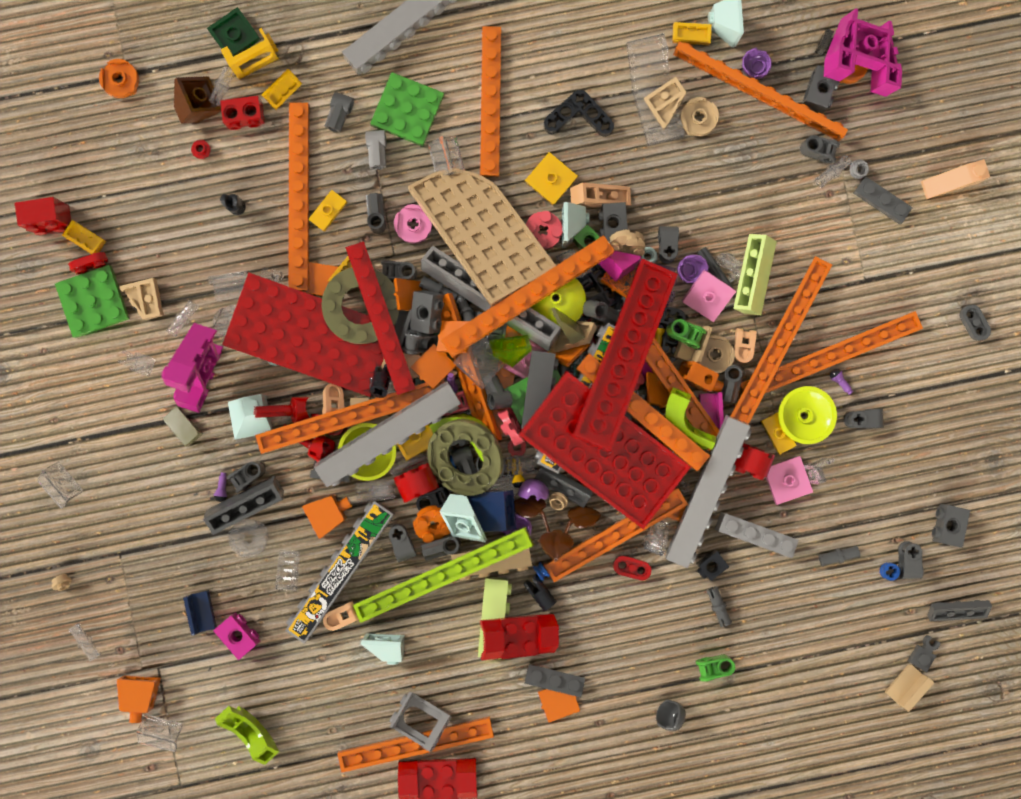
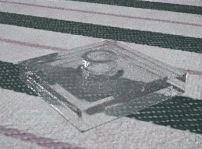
M482 338L468 348V353H461L453 363L480 389H483L508 360L485 338Z

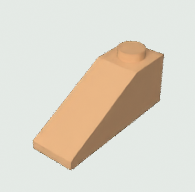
M985 159L928 178L921 181L926 198L930 199L981 183L990 178Z
M582 182L570 188L571 203L585 206L586 208H600L602 204L626 202V206H631V192L628 186Z

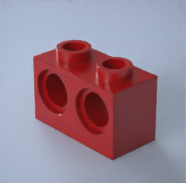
M259 96L220 100L223 124L228 129L239 130L244 126L255 128L259 127L260 124H265L263 102ZM251 110H256L253 116H249ZM233 112H237V116L235 118H230V115Z

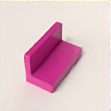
M722 392L699 394L700 404L720 430L724 421Z

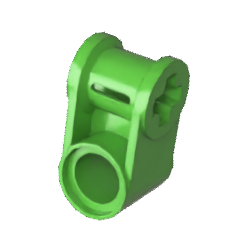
M677 319L669 323L666 329L669 337L694 349L700 348L701 338L703 334H706L704 328L693 325L683 319ZM675 324H677V325L680 326V328H681L680 334H678V333L675 332V330H674V325H675Z
M725 654L705 657L695 661L696 665L699 666L701 675L699 679L703 682L732 675L735 671V663ZM729 661V667L721 669L722 662Z

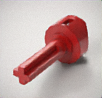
M292 397L290 405L254 406L255 418L291 416L293 423L309 419L310 417L306 411V401L309 397Z
M324 435L299 442L309 449L308 457L317 462L333 453L335 448V442Z

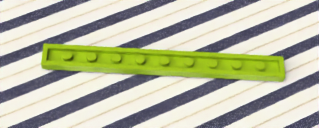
M522 528L358 602L353 607L360 623L528 549L534 546L527 528Z

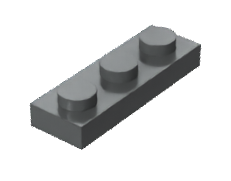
M866 176L853 192V194L899 225L904 222L913 208Z
M543 466L540 467L534 478L543 482L550 490L564 494L568 500L583 508L593 494V491Z
M990 600L937 602L931 604L927 616L930 622L988 618L992 605Z
M529 664L524 684L582 697L585 678Z

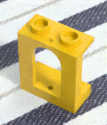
M262 28L259 30L264 41L234 56L227 46L220 49L229 67L239 80L279 59L276 55L278 49L269 33H264ZM271 52L269 56L243 70L241 69L240 65L263 53Z

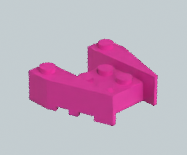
M857 8L844 16L839 22L825 57L824 77L841 81L854 73L855 64L872 70L870 92L886 97L900 89L902 85V67L897 62L898 48L894 47L892 36L895 34L892 21L889 20L880 27L858 19Z
M193 323L172 356L168 366L163 368L161 376L165 385L176 389L173 398L177 406L200 413L209 391L206 389V385L209 379L212 380L215 373H213V370L223 350L222 346L213 343L217 330Z

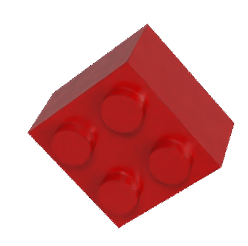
M55 197L14 203L17 226L35 235H46L48 231L64 232L71 222L69 205Z

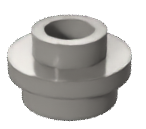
M861 159L853 161L850 165V174L855 179L865 177L869 171L868 164Z

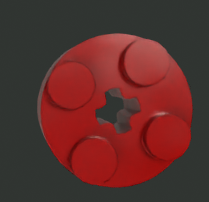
M745 443L742 444L744 448L740 458L735 460V471L745 474V471H748L752 477L764 480V477L768 476L775 455L765 453V450Z
M425 463L394 478L404 503L439 487L429 463Z

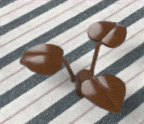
M530 496L528 499L520 497L514 501L515 512L521 517L533 518L541 514L547 532L541 535L540 545L546 554L556 562L573 546V539L568 535L570 526L573 523L577 528H587L594 525L601 518L600 512L593 508L575 506L568 511L570 521L565 532L563 533L558 529L551 532L543 511L546 508V502L543 499L536 500V496Z

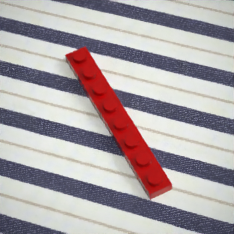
M363 241L345 247L396 394L398 396L415 390L416 388L365 243Z

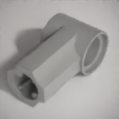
M385 130L366 131L365 138L369 152L370 169L380 170L386 168L385 147H387Z

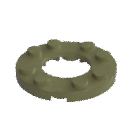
M348 268L334 276L326 286L322 297L323 317L330 330L342 340L353 344H370L378 341L372 322L363 325L355 324L349 321L343 314L342 300L345 294L352 288L359 287L353 268ZM374 269L393 326H395L400 310H397L396 296L394 295L395 287L387 276Z
M468 419L449 421L442 425L429 441L427 450L429 466L434 476L437 475L443 482L442 485L454 493L466 496L482 494L497 482L502 473L503 453L501 446L491 431L480 423ZM466 439L470 442L472 441L481 450L483 465L479 472L464 474L453 467L448 453L454 441Z

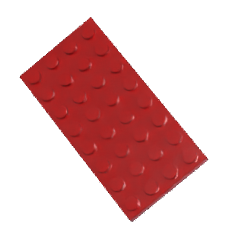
M249 272L222 344L228 348L368 397L371 396L370 387L375 367H381L384 359L378 341L370 344H353L336 336L324 320L322 298ZM342 306L343 314L349 321L362 325L371 322L369 315Z
M566 371L518 435L644 530L691 466L626 416H624L611 452L572 437L590 388Z

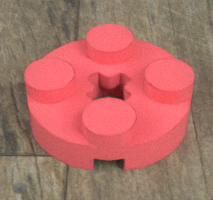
M549 211L537 212L529 217L526 226L543 249L549 250L555 247L562 235V224L558 217ZM539 227H547L548 234L544 235L542 233L540 235L538 233L540 231Z
M504 408L499 411L498 416L503 422V425H501L503 433L506 436L510 435L514 446L523 443L525 440L518 435L522 429L512 408Z

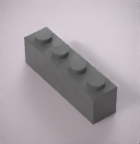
M534 350L531 352L521 429H523L555 386L556 378H552L553 370H557L559 360L555 358V353Z
M274 475L207 509L203 520L214 535L283 500L284 490Z

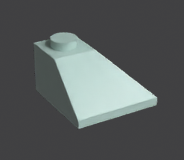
M723 0L714 4L711 12L708 13V23L712 24V31L731 47H736L744 33L741 0Z
M564 202L562 208V248H566L586 224H589V212H586L585 206Z
M252 395L228 402L235 440L273 430L270 417L255 418L254 406H268L266 395Z
M450 494L440 513L452 536L486 542L487 538L467 496Z
M366 633L361 640V645L381 661H387L389 665H397L404 658L405 635Z

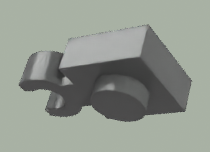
M928 635L923 638V646L916 645L908 659V662L926 673L936 658V655L932 654L933 650H937L940 646V642L936 640L930 645L929 642L932 637Z

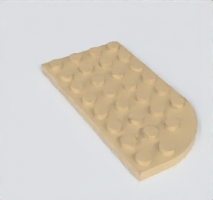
M443 170L432 173L408 186L411 195L491 307L556 266L500 189L489 179L464 170Z

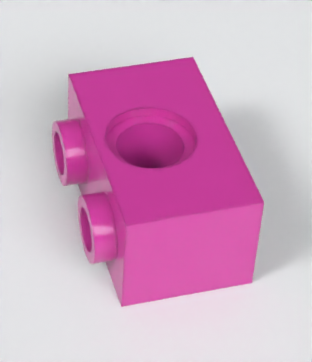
M235 612L213 631L239 661L261 641L258 639V633L246 625V619L241 614ZM236 630L242 633V639L236 638Z

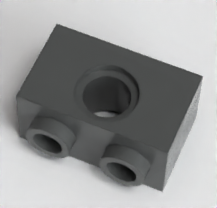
M817 65L811 74L802 104L807 105L810 110L823 113L827 108L831 107L834 97H831L832 93L836 91L840 81L824 77V67ZM818 87H822L825 93L820 92Z
M626 202L602 204L601 210H598V219L602 221V228L599 231L600 237L604 235L608 242L612 234L621 230H628ZM608 221H616L618 227L611 228L608 225Z
M426 290L413 292L410 330L426 334L440 332L444 294Z
M940 504L936 510L937 520L936 525L932 529V541L963 548L971 510ZM951 521L952 527L948 530L947 523Z

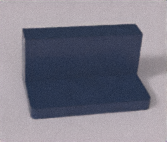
M209 590L183 597L191 636L217 628Z

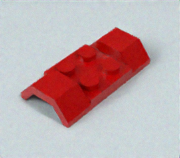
M553 613L480 620L484 638V650L481 654V660L509 659L555 653L559 646V625Z
M476 758L399 761V799L478 798Z

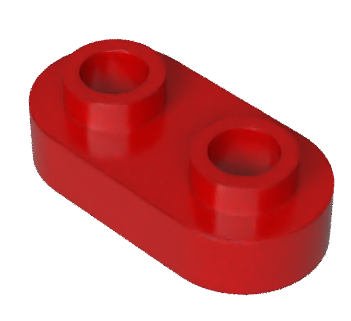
M97 252L73 260L68 265L71 272L79 275L86 273L87 269L93 267H104L105 263L108 262V258L105 252Z
M624 555L616 557L613 561V569L619 575L640 581L648 579L651 575V567L645 561ZM622 561L626 563L624 568L619 567V563ZM639 567L644 568L643 573H638L637 570Z

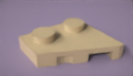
M674 77L643 98L663 130L666 129L686 95V91L677 77Z
M156 278L120 286V290L125 292L130 299L129 302L137 309L138 314L143 320L164 316Z
M577 321L576 323L580 325L585 338L575 344L570 343L561 329L558 339L549 352L557 353L590 343L597 326L593 322Z

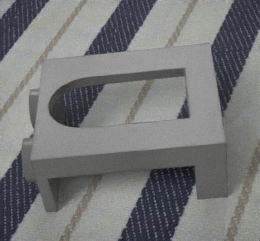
M409 692V694H405L401 699L400 704L402 706L399 711H395L389 722H391V725L389 727L421 745L427 751L432 752L452 716L416 694ZM417 707L438 720L429 738L405 723L404 713L408 708Z

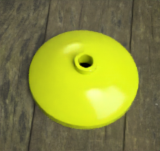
M575 278L530 308L558 326L559 324L552 312L554 307L577 322L583 314L586 294L581 283ZM558 295L560 299L556 302L553 301V296Z
M804 386L790 391L783 398L779 406L778 419L783 432L790 439L801 444H814L821 442L831 434L836 425L837 410L833 400L826 392L816 387ZM802 412L806 413L805 419L801 417Z
M368 422L352 426L340 439L338 449L378 424ZM396 445L392 447L393 449L385 455L381 453L375 457L376 460L370 465L366 466L364 464L359 467V471L352 475V477L370 481L384 476L395 462Z

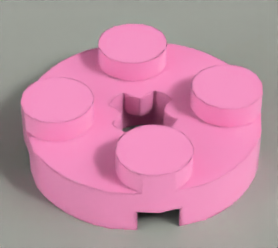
M411 204L403 207L396 214L394 228L400 239L407 243L415 244L428 238L432 231V223L419 205ZM412 219L419 223L415 229H411V226H408Z

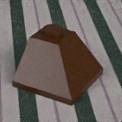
M209 76L176 77L174 79V108L181 124L198 123L221 113L220 100Z

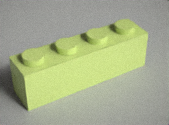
M749 234L733 308L743 314H762L777 241L767 235Z
M485 577L481 620L505 618V614L509 615L510 603H506L507 595H511L512 584L508 583V578ZM480 628L478 657H481L484 650L482 628Z

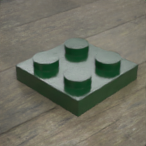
M238 7L207 28L222 49L227 46L234 56L249 49L261 40Z

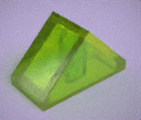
M528 335L489 340L493 357L511 367H514L532 351Z

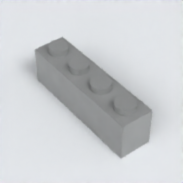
M720 512L714 529L793 558L799 541L798 539Z

